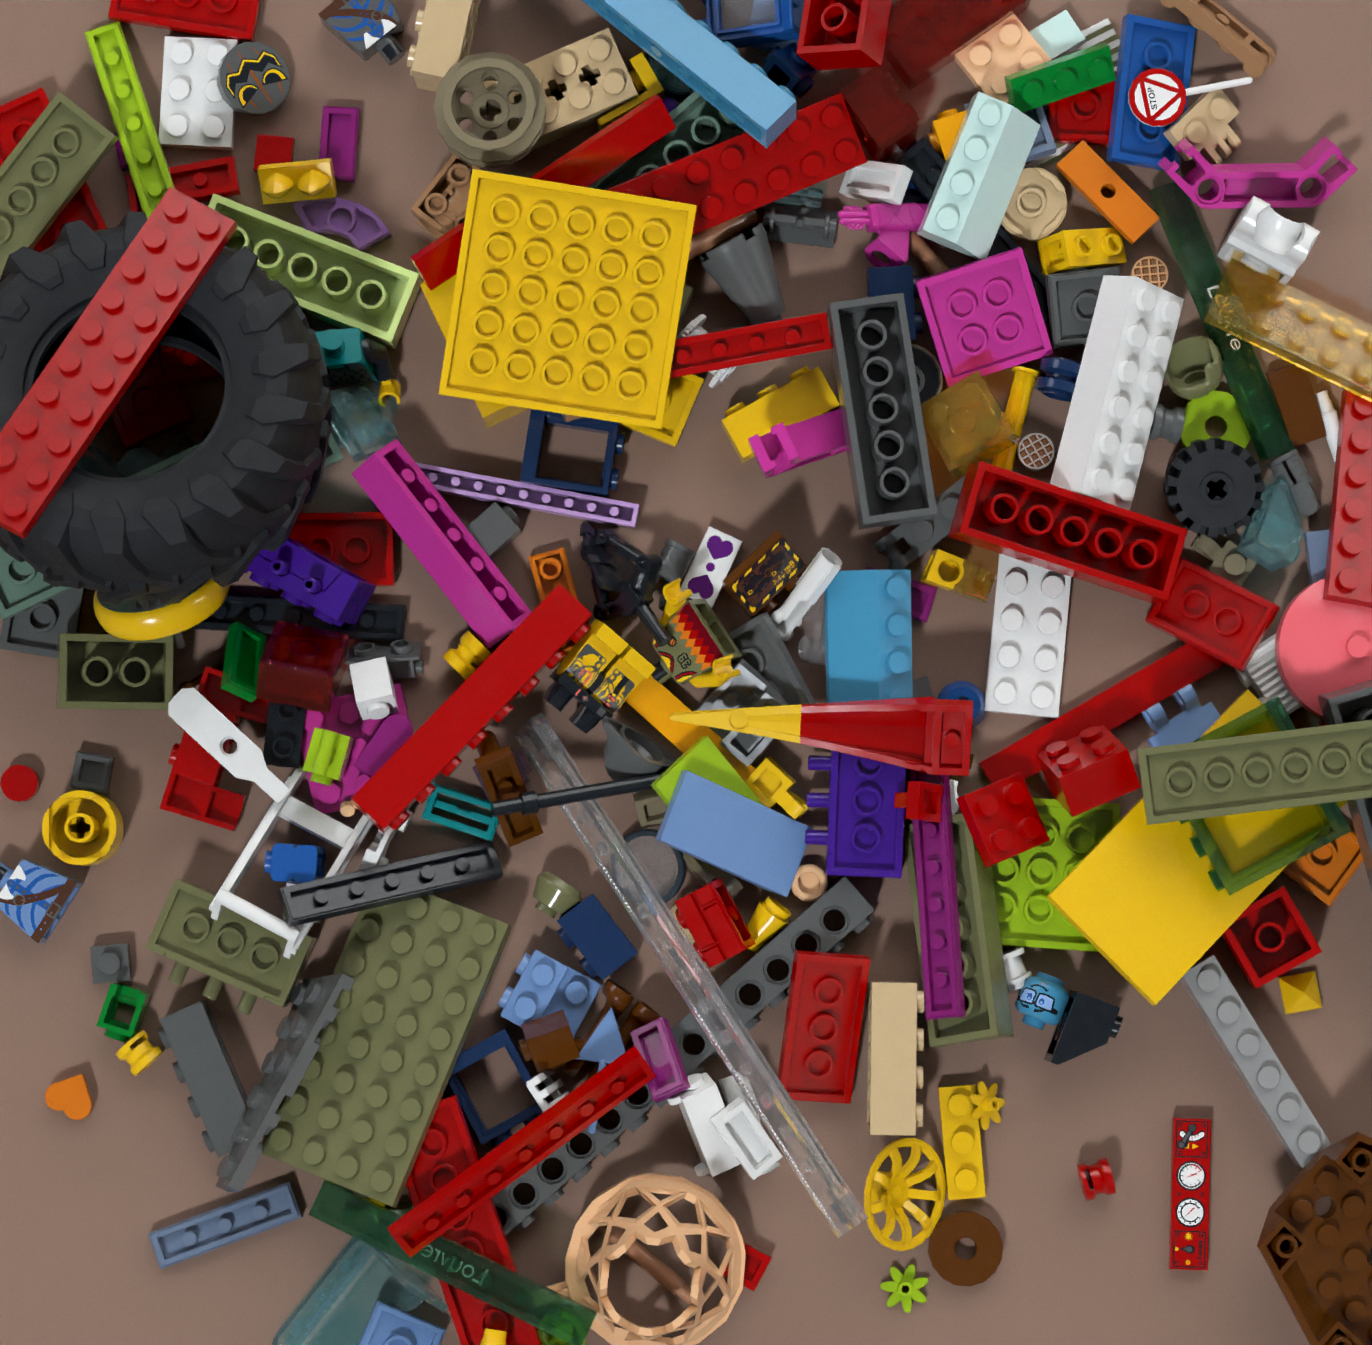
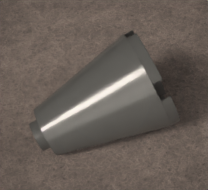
M761 222L755 227H748L723 241L715 249L709 252L707 250L697 256L700 264L752 325L783 320L780 314L786 308L766 230Z

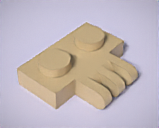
M1222 89L1205 92L1163 134L1174 148L1185 138L1210 164H1221V158L1226 159L1232 153L1231 149L1235 150L1241 145L1240 139L1228 125L1240 112ZM1183 151L1179 153L1184 161L1193 159L1188 157Z

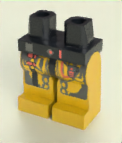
M597 619L590 625V631L574 645L558 669L556 668L549 676L554 682L549 686L543 697L560 712L572 698L577 700L581 705L569 718V721L585 734L594 728L600 720L602 721L604 716L612 718L613 713L622 706L643 679L647 680L656 670L650 662L635 649L628 646L629 644L611 628Z

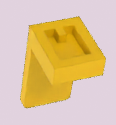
M642 52L629 59L631 69L629 75L637 93L642 90L644 93L597 119V126L600 131L655 94L661 97L662 100L664 99V89Z
M1114 227L1062 230L1037 241L1042 274L1044 276L1045 274L1067 272L1076 267L1121 265L1126 262L1122 235Z

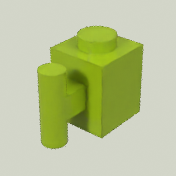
M314 727L303 766V771L311 773L310 781L328 786L332 785L333 779L342 782L354 739L337 732Z

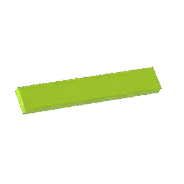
M119 21L84 33L142 210L148 219L170 187L175 189L122 25Z

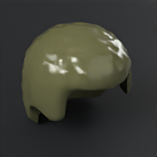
M1194 335L1180 339L1172 345L1165 372L1166 380L1172 391L1182 398L1191 400L1206 396L1219 386L1223 377V361L1221 353L1212 339L1202 335Z

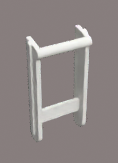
M301 766L296 768L292 776H289L285 782V785L291 791L279 804L275 801L272 803L209 906V910L212 911L211 918L216 921L226 907L287 939L283 956L289 960L292 955L296 954L314 922L289 927L287 922L234 895V892L281 817L341 849L325 878L344 874L373 825L363 814L355 829H352L293 798L306 774Z

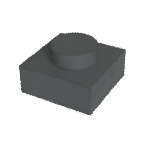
M130 943L90 947L93 984L133 980Z

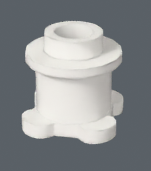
M1014 947L1003 952L1008 992L1022 988L1025 979L1032 975L1031 971H1026L1020 956L1025 953L1024 947Z

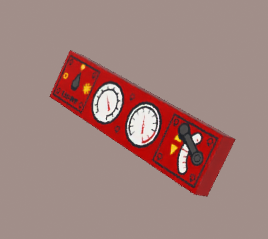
M1172 1118L1169 1269L1208 1270L1211 1119Z

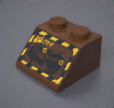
M776 530L722 581V588L751 619H754L758 614L761 615L766 612L770 614L779 605L775 598L785 589L789 593L793 591L807 565L784 536Z

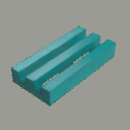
M433 783L437 789L427 800L422 815L423 819L493 842L494 834L499 824L497 816L490 818L436 800L438 793L487 809H490V801ZM433 807L488 824V830L486 832L432 814Z

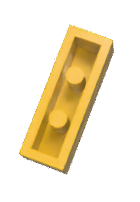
M805 366L789 376L791 382L780 388L776 384L770 385L756 394L758 400L746 406L744 402H740L724 412L726 418L721 420V425L742 463L754 457L748 443V438L756 434L761 437L771 432L773 426L782 422L784 426H788L839 409L840 403L819 366L812 370Z

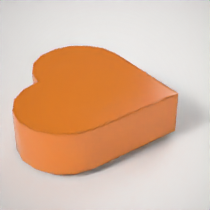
M84 1073L50 1085L45 1093V1102L48 1107L56 1111L63 1110L70 1119H84L93 1110V1099Z

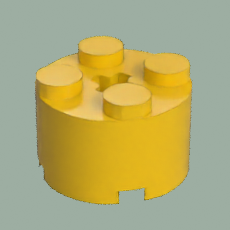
M84 790L70 791L58 797L47 809L42 821V835L49 850L63 862L72 865L93 866L106 861L115 855L124 834L123 818L116 804L101 794ZM83 819L86 824H90V831L85 832L84 838L82 833L76 832V826L82 825Z

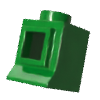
M111 983L96 1026L106 1029L105 1036L125 1042L127 1036L133 1038L139 1032L152 994L120 983ZM120 1002L136 1007L131 1024L115 1019Z

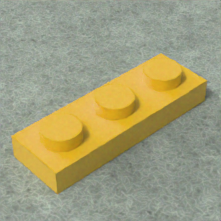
M976 1084L937 1087L948 1200L986 1197L979 1118L975 1120L970 1118L971 1111L977 1106L968 1100L970 1094H976Z

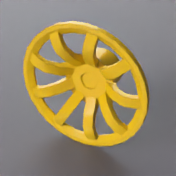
M912 1137L892 1141L877 1155L866 1178L864 1212L868 1227L874 1238L881 1245L892 1250L905 1251L922 1244L933 1232L942 1214L946 1194L944 1169L938 1154L925 1141ZM911 1147L910 1158L902 1166V1158L898 1149ZM921 1152H923L930 1160L929 1164L924 1169L910 1174L918 1164ZM889 1155L892 1160L891 1171H878L882 1162ZM935 1174L936 1191L913 1189V1185ZM912 1198L935 1201L930 1217L911 1202ZM884 1210L886 1213V1224L880 1231L873 1214ZM904 1211L912 1215L922 1225V1230L914 1237H912V1228ZM896 1220L899 1222L902 1230L901 1241H894L889 1238L895 1228Z

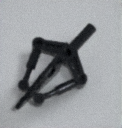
M584 521L580 526V536H583L581 557L590 566L593 577L591 583L597 601L593 609L594 617L599 621H607L618 617L638 615L659 647L665 646L672 638L649 606L654 601L653 592L657 573L662 567L660 556L657 554L647 555L628 542H621L615 536L612 529L597 530ZM607 590L618 591L621 594L616 600L610 602Z

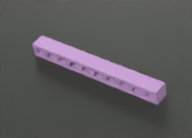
M416 462L439 493L491 503L496 502L502 505L507 504L508 506L624 528H636L639 504Z

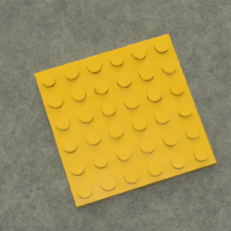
M472 169L438 394L662 429L697 205Z

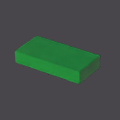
M237 621L229 626L221 689L249 702L259 698L266 635Z

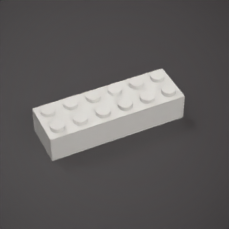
M1103 275L1050 484L1130 510L1184 299L1137 276Z

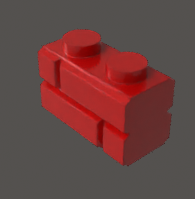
M722 878L675 901L678 908L675 914L679 924L684 929H689L695 941L693 943L695 955L701 962H706L709 968L756 944Z

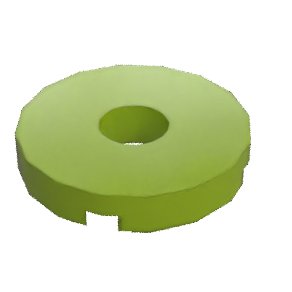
M1212 391L1208 395L1192 399L1186 404L1184 408V427L1180 438L1184 449L1191 445L1190 442L1195 440L1210 439L1211 436L1205 430V423L1211 418L1221 420L1225 426L1224 434L1218 438L1231 441L1244 449L1251 440L1253 424L1249 410L1240 399L1228 392Z

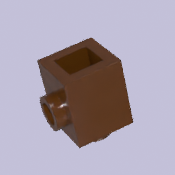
M563 1009L521 1024L525 1038L518 1041L525 1061L533 1059L537 1072L558 1069L565 1062L580 1057Z

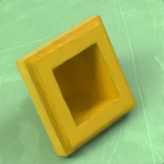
M1315 971L1278 978L1285 1014L1322 1008Z

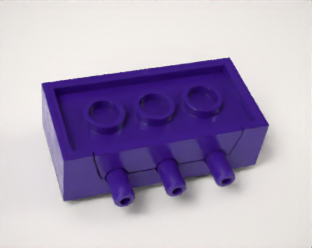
M289 537L275 552L262 549L244 572L246 574L248 571L252 572L249 579L269 589L270 587L276 591H279V589L284 590L281 597L299 607L301 605L308 609L311 606L314 607V616L331 625L334 623L340 627L344 622L353 625L357 623L376 588L374 584Z
M830 750V756L809 755V770L829 771V793L808 792L806 796L807 807L828 808L827 830H805V844L826 845L825 875L902 878L904 809L894 808L895 793L905 792L906 768Z

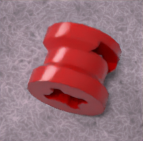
M1106 1157L1098 1159L1096 1164L1088 1166L1085 1163L1077 1165L1078 1177L1086 1201L1095 1199L1096 1195L1101 1193L1107 1195L1116 1194L1112 1172ZM1086 1172L1088 1173V1177H1089V1181H1090L1092 1190H1090V1188H1089V1184H1088L1087 1177H1086V1174H1085Z

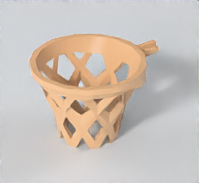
M655 1173L629 1176L600 1192L578 1218L565 1258L566 1281L533 1290V1302L538 1312L573 1302L574 1308L585 1324L611 1345H696L727 1321L743 1290L746 1260L743 1236L736 1219L716 1195L683 1176ZM652 1193L670 1194L671 1196L660 1201ZM640 1194L652 1205V1207L636 1219L619 1217L623 1205L629 1197ZM683 1198L695 1204L699 1224L680 1223L667 1207ZM615 1206V1208H614V1210H613L611 1216H607V1215L610 1213V1211L613 1209V1207ZM659 1212L669 1227L654 1232L645 1226L644 1223ZM704 1212L718 1228L707 1225ZM599 1226H607L602 1247L593 1256H590L588 1239ZM612 1226L626 1229L617 1244H609ZM701 1234L700 1254L689 1250L685 1235ZM708 1235L723 1238L727 1248V1253L719 1269L708 1257ZM636 1239L647 1245L655 1246L672 1242L676 1254L682 1262L694 1268L690 1293L691 1304L679 1317L667 1325L648 1328L636 1325L618 1314L607 1296L610 1261L618 1259L627 1252ZM597 1262H598V1281H597L596 1276H595V1274H594V1271H593V1269H592V1267H593ZM729 1263L728 1278L726 1283L723 1274ZM706 1273H708L715 1280L708 1290L703 1293L702 1287ZM588 1274L596 1291L598 1303L589 1295L585 1282ZM718 1285L723 1293L721 1301L717 1307L701 1315L705 1301ZM695 1315V1320L688 1321L692 1316ZM613 1323H615V1324H617V1325H619V1326H621V1327H623V1328H625V1329H622V1328H619V1327H615ZM687 1328L685 1333L673 1338L662 1336Z

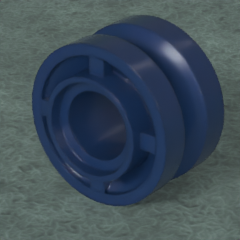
M1062 357L1042 358L1039 369L1045 373V376L1036 378L1034 388L1049 398L1071 402L1081 363Z

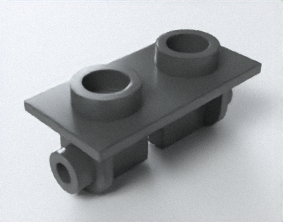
M766 204L762 225L766 230L768 241L833 248L838 212Z
M400 639L386 645L363 642L356 644L354 647H349L345 665H348L349 678L351 679L350 664L384 656L391 671L392 679L416 678L417 674L424 673L423 659H420L422 642Z

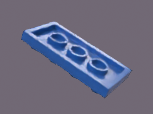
M1133 14L1123 16L1107 161L1164 171L1157 163L1163 157H1166L1171 163L1175 160L1179 164V168L1175 172L1180 171L1181 156L1163 134L1173 123L1163 127H1151L1140 122L1133 115L1128 104V92L1137 76L1152 68L1165 69L1174 73L1182 81L1184 88H1189L1195 27ZM1186 96V105L1183 113L1187 110L1188 96Z

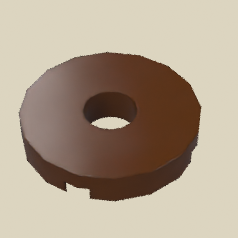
M960 1210L949 1214L936 1224L929 1236L928 1255L932 1267L944 1280L954 1285L970 1287L985 1282L996 1272L1002 1260L1003 1244L999 1231L988 1218L977 1212ZM962 1238H970L976 1245L974 1255L968 1259L959 1258L955 1253V1244Z

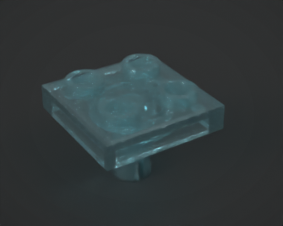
M364 383L330 391L331 426L333 427L331 433L339 450L341 451L346 447L355 463L368 459L396 438L402 444L397 435L396 427L385 417L377 404L374 393Z

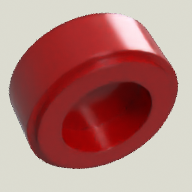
M11 766L3 773L1 778V789L4 795L13 801H29L35 797L40 788L39 776L29 766Z

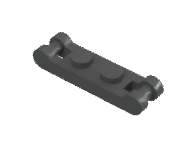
M965 475L935 498L938 514L932 520L900 524L873 545L879 554L884 553L891 562L889 565L891 570L905 569L948 536ZM903 537L912 547L905 554H902L895 545Z

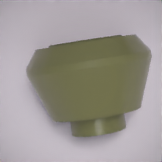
M548 871L538 874L533 897L539 900L535 906L536 908L554 918L557 913L564 916L581 903V892L576 890V888Z

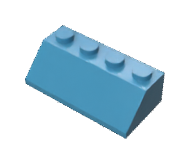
M911 570L839 571L824 591L826 703L913 698Z

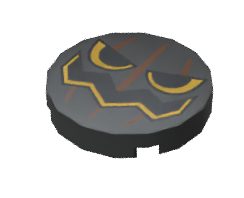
M245 42L234 46L221 59L218 69L217 87L222 99L233 110L241 114L262 116L274 111L286 99L290 88V72L284 58L274 48L261 42Z

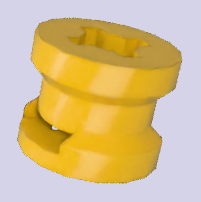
M145 1030L136 1034L115 1054L120 1060L127 1061L130 1065V1072L135 1077L146 1070L163 1054L159 1046H153L148 1041L149 1035Z

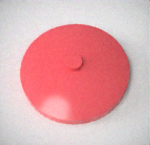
M1325 578L1310 584L1292 599L1282 614L1275 637L1276 664L1286 689L1302 707L1322 719L1324 717L1318 699L1319 695L1372 680V608L1323 599Z

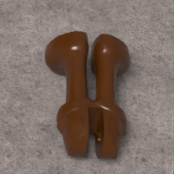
M607 979L602 986V993L606 997V1003L600 1017L584 1038L577 1037L574 1040L579 1053L611 1007L617 1020L635 998L632 993L610 979ZM639 999L619 1029L625 1048L632 1040L631 1031L662 1017ZM573 1059L566 1062L563 1073L573 1079L578 1071H581L586 1065L585 1060ZM595 1062L596 1066L594 1069L591 1067L586 1081L597 1073L599 1062Z

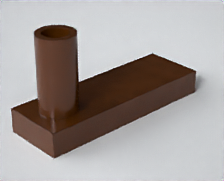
M485 730L489 735L477 747L480 757L474 759L489 799L491 802L517 798L519 793L527 792L511 749L509 745L501 748L495 734L492 731ZM521 812L497 816L509 847L543 834L536 813L522 815Z

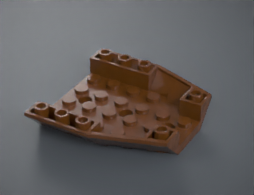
M1359 1132L1342 1139L1315 1155L1269 1207L1257 1244L1310 1345H1372V1263H1369L1367 1260V1253L1372 1247V1138ZM1328 1196L1331 1200L1329 1211L1323 1215H1317L1314 1209L1316 1201L1321 1197Z

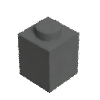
M496 502L466 527L491 560L522 533L517 526L521 522L517 514L507 504L501 508Z

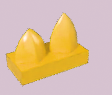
M332 158L259 165L257 169L263 205L335 198L337 195Z

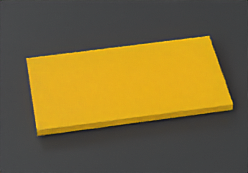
M1247 689L1196 742L1286 731L1288 729ZM1142 797L1046 898L1154 1006L1347 801L1147 825Z

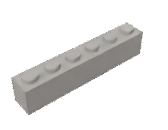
M1207 954L1199 959L1180 981L1293 1164L1303 1168L1307 1166L1318 1152L1332 1144L1214 955Z

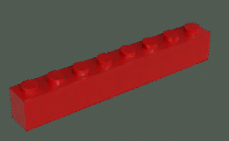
M559 584L351 798V803L383 833L390 827L394 831L398 830L410 817L407 810L416 800L423 804L437 789L433 783L443 773L446 777H449L463 762L459 756L468 746L475 750L489 735L485 729L494 720L500 724L515 707L511 702L520 693L526 697L538 685L540 680L536 676L545 667L552 670L564 658L566 654L562 649L571 640L577 644L590 631L591 627L587 623L590 621L592 613Z

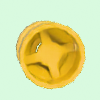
M467 630L460 637L458 647L456 649L449 648L442 657L466 680L476 670L475 668L482 664L492 653Z

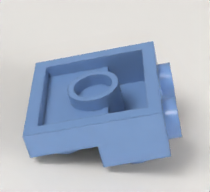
M537 949L532 956L525 953L515 971L521 975L515 989L507 986L498 1003V1006L504 1008L500 1016L521 1027V1024L563 1009L574 1038L602 984Z

